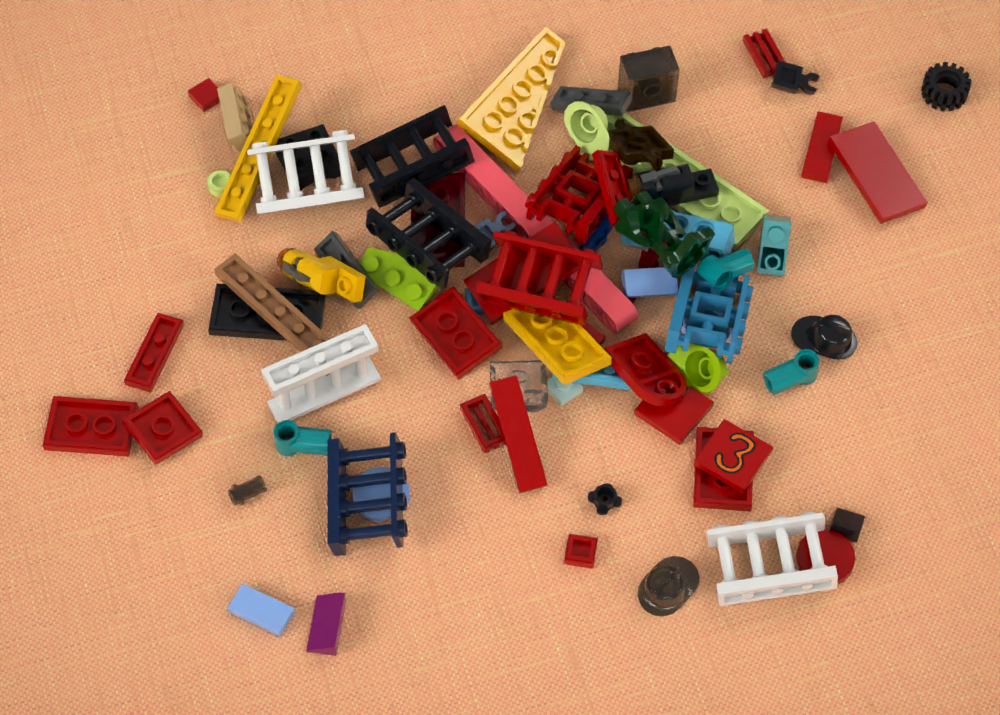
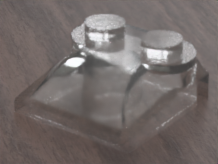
M541 360L489 361L490 382L517 375L527 412H539L547 406L548 385L546 365ZM491 393V406H492L493 409L496 410V407H495V404H494V400H493V397H492V393Z

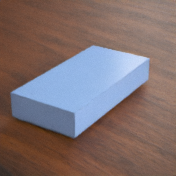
M665 267L624 269L621 271L623 294L627 298L678 294L677 278H672Z
M243 583L227 607L229 613L281 637L295 613L293 607Z

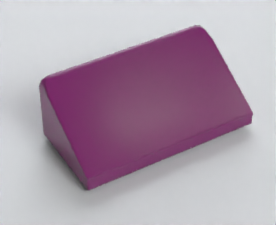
M339 592L316 596L307 652L337 656L346 605L345 593Z

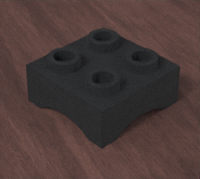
M324 124L279 138L276 145L328 138L329 135ZM321 145L325 179L341 177L338 153L334 145ZM309 147L294 149L300 190L315 182ZM283 151L276 152V155L286 172Z

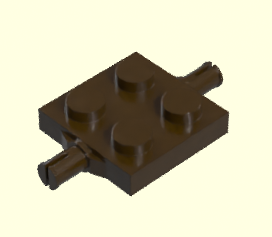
M621 118V120L618 119L615 122L617 129L607 130L610 137L609 148L613 152H618L619 158L624 164L636 165L639 162H648L654 169L656 167L659 169L663 165L662 160L673 159L674 148L653 126H630Z

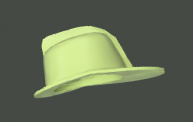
M575 101L569 104L564 113V122L577 146L581 147L580 151L583 154L585 152L590 154V160H593L592 154L596 150L609 151L610 137L607 131L608 119L605 112L596 105H589L582 101Z

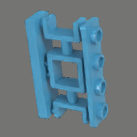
M695 265L681 277L668 330L665 351L676 354L677 346L679 345L683 346L682 351L688 352L689 344L694 343L717 348L716 356L721 359L722 355H727L726 363L732 364L734 354L740 355L743 338H738V336L743 337L745 320H747L753 286H748L750 276L745 275L743 282L738 281V277H735L732 280V284L718 291L695 272ZM692 284L697 285L694 299L689 298ZM735 293L741 294L738 308L732 307ZM698 308L725 313V316L721 318L697 313ZM684 318L689 319L686 334L681 333ZM728 327L733 328L730 343L725 342Z

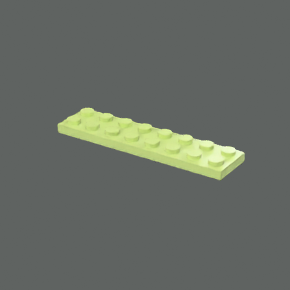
M625 113L623 116L606 115L608 119L607 130L617 129L615 122L618 119L621 120V118L630 126L643 127L642 124ZM671 145L674 148L673 159L662 160L663 165L661 166V168H668L688 163L691 173L707 169L673 145ZM621 161L622 166L626 165L633 168L631 179L634 181L636 173L654 169L648 162L627 165ZM713 173L719 188L718 196L673 205L672 207L682 214L697 215L705 219L733 224L735 234L733 249L736 250L762 223L763 214H769V210Z

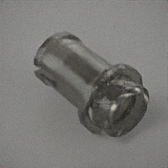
M257 475L255 478L242 484H232V488L227 491L233 505L239 504L242 506L245 504L244 501L267 492V488L263 487L265 482L262 477Z

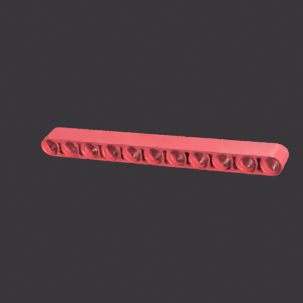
M455 124L448 129L456 142L466 138L475 160L474 163L456 172L465 173V181L497 214L506 211L507 216L503 221L507 225L514 222L516 225L513 231L519 237L528 239L553 223L547 215L541 222L536 220L537 215L532 220L526 219L528 208L525 207L528 196L458 125ZM440 135L433 138V144L437 151L446 147ZM566 236V238L568 239V241L570 242V244L573 246V248H574L575 250L581 251V250ZM591 268L581 301L612 333L617 334L639 318L638 311L633 303L600 270ZM578 271L562 280L571 291L573 290Z

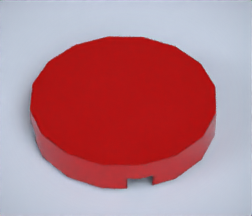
M829 529L818 531L824 565L828 567L836 566L837 583L840 584L852 573L856 560L854 548L849 540L838 532ZM806 536L800 541L795 556L799 571L809 570L813 567Z

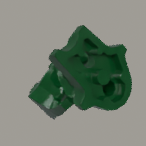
M644 191L635 196L632 201L634 206L626 197L620 199L613 209L619 217L618 222L614 226L616 231L639 245L653 249L672 278H677L688 272L710 252L707 247L715 236L713 230L707 227L698 232L686 233L663 197L653 200L648 192ZM664 222H665L667 225H669L671 229L667 228L666 225L664 224Z

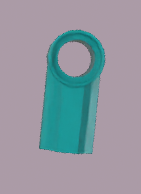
M745 248L719 259L715 255L705 257L700 262L697 273L716 290L720 291L727 288L733 278L752 271L755 262L752 258V253Z
M800 350L793 359L763 372V379L770 393L776 395L798 384L808 385L813 383L818 375L819 357L812 350ZM803 365H808V366H810L811 368H809V369H804V368H802L801 366H803Z
M290 420L278 422L273 429L276 449L283 456H292L296 453L328 456V439H332L331 430L300 427ZM287 436L292 437L289 440H282L284 437Z

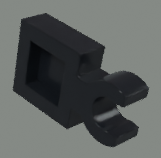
M778 60L771 87L796 94L798 88H801L804 93L814 95L817 88L809 86L808 81L817 82L820 76L815 73L804 75L802 74L803 67Z

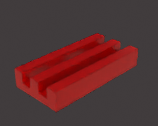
M767 28L763 29L760 34L756 31L753 32L752 36H749V34L743 35V42L762 77L773 76L778 60L786 61ZM754 42L757 43L759 49L762 52L763 58L765 59V61H767L771 70H768V68L766 67L763 59L761 58L758 50L754 45Z
M486 394L460 404V410L484 454L490 452V448H499L502 443L506 445L499 418ZM479 403H482L500 435L499 437H495L478 406ZM470 407L473 409L476 417L478 418L481 426L483 427L490 441H486L483 433L481 432L478 424L476 423L473 415L469 410Z

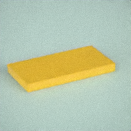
M514 309L503 312V320L563 385L611 365L612 357L581 325Z

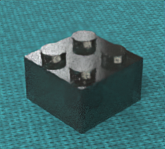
M671 46L655 47L651 50L632 52L620 56L617 89L618 91L631 92L632 101L626 112L676 102L680 69Z

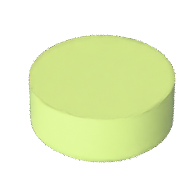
M217 170L211 173L207 178L209 192L216 197H221L231 173L225 170Z

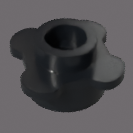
M608 483L598 486L595 491H590L588 494V501L596 506V511L600 515H606L610 509L618 508L622 505V498L617 496L615 488Z

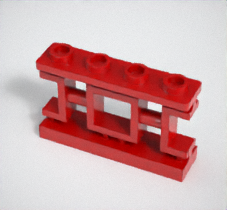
M575 145L570 152H565L558 166H553L549 177L541 180L537 191L529 194L525 203V207L528 208L526 219L532 220L537 215L536 220L541 222L546 215L565 222L567 223L565 233L571 234L572 231L575 232L574 241L584 245L608 214L595 166L588 163L590 154L585 152L583 155H580L581 147ZM623 165L622 169L629 189L633 168ZM572 187L588 194L585 199L567 190Z

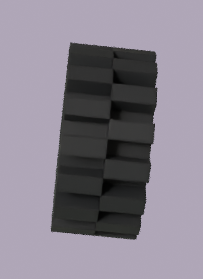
M943 62L942 66L936 63L934 68L931 66L928 72L926 71L921 91L922 98H926L925 102L927 104L932 102V108L934 109L940 106V111H945L946 107H948L949 111H953L954 107L959 109L962 104H965L971 88V79H969L968 72L963 73L964 68L962 66L957 69V64L952 63V66H948V62ZM947 83L952 85L955 90H944L937 84Z

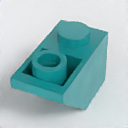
M763 214L757 273L784 276L791 230L790 217Z

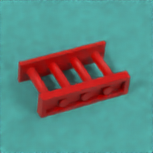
M494 231L493 238L496 245L501 247L491 281H487V283L478 282L475 293L479 301L585 326L588 315L585 306L581 304V299L591 268L598 270L603 268L601 256L590 249L579 251L519 237L518 234L512 231H503V233ZM516 250L527 253L517 287H514L512 290L504 288L501 283L511 251ZM538 256L554 259L544 292L540 296L529 294V291H527ZM564 262L579 264L580 268L570 300L563 302L556 300L554 294Z

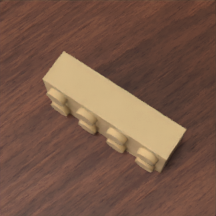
M230 82L217 88L228 141L241 153L253 127V122L251 121L252 113L248 108L249 100L247 96L241 93L239 87H235Z

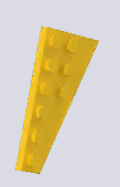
M546 26L457 122L458 126L516 172H519L522 167L533 131L546 99V94L565 45V41Z

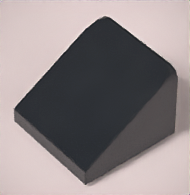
M837 507L830 530L838 532L848 540L857 543L865 516Z

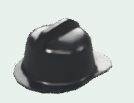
M832 314L824 317L811 315L802 317L792 327L791 337L793 342L802 350L809 349L818 355L840 360L853 355L857 348L855 333L851 329L849 322L839 315Z

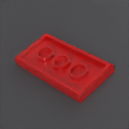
M875 121L829 137V145L880 224L926 207L927 200Z
M556 222L528 238L574 249ZM516 250L511 251L501 283L504 288L513 290L514 287H517L527 253ZM538 256L527 290L529 294L539 296L544 292L554 259ZM497 259L463 280L492 325L503 319V312L511 309L479 301L475 290L478 282L487 283V281H491ZM564 262L558 283L578 271L580 265Z

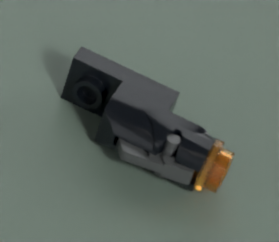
M688 163L639 172L626 179L631 200L639 193L647 191L653 200L663 197L669 206L715 197L719 194V188L712 169L691 173Z

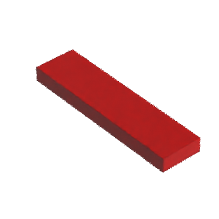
M517 375L489 382L519 494L547 487L548 484Z

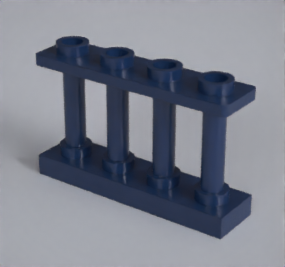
M396 432L390 433V446L349 451L348 448L344 449L339 438L328 439L327 544L334 556L346 555V544H349L350 540L392 536L397 548L404 546L403 537L408 536L407 522L403 519V511L407 510L406 494L403 493L402 486L407 484L405 467H402V459H406V446L404 441L400 442ZM390 458V472L357 476L346 474V466H349L350 462ZM391 483L390 498L356 502L346 500V491H350V488ZM391 509V524L350 529L346 526V517H350V514Z

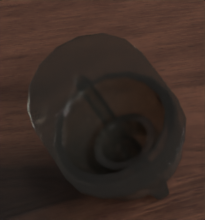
M677 556L667 557L658 562L642 579L638 587L640 605L646 612L654 616L664 617L675 613L690 598L699 585L700 575L696 566L691 561Z

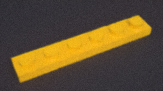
M276 74L214 210L217 217L241 223L260 181L256 155L248 156L247 150L252 149V144L268 142V146L276 145L302 87L299 80ZM267 153L268 161L272 153Z

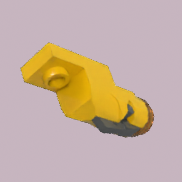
M286 248L279 253L277 265L281 272L293 281L309 287L319 294L337 293L353 303L362 301L366 275L331 256L316 258L307 252H301L295 248Z

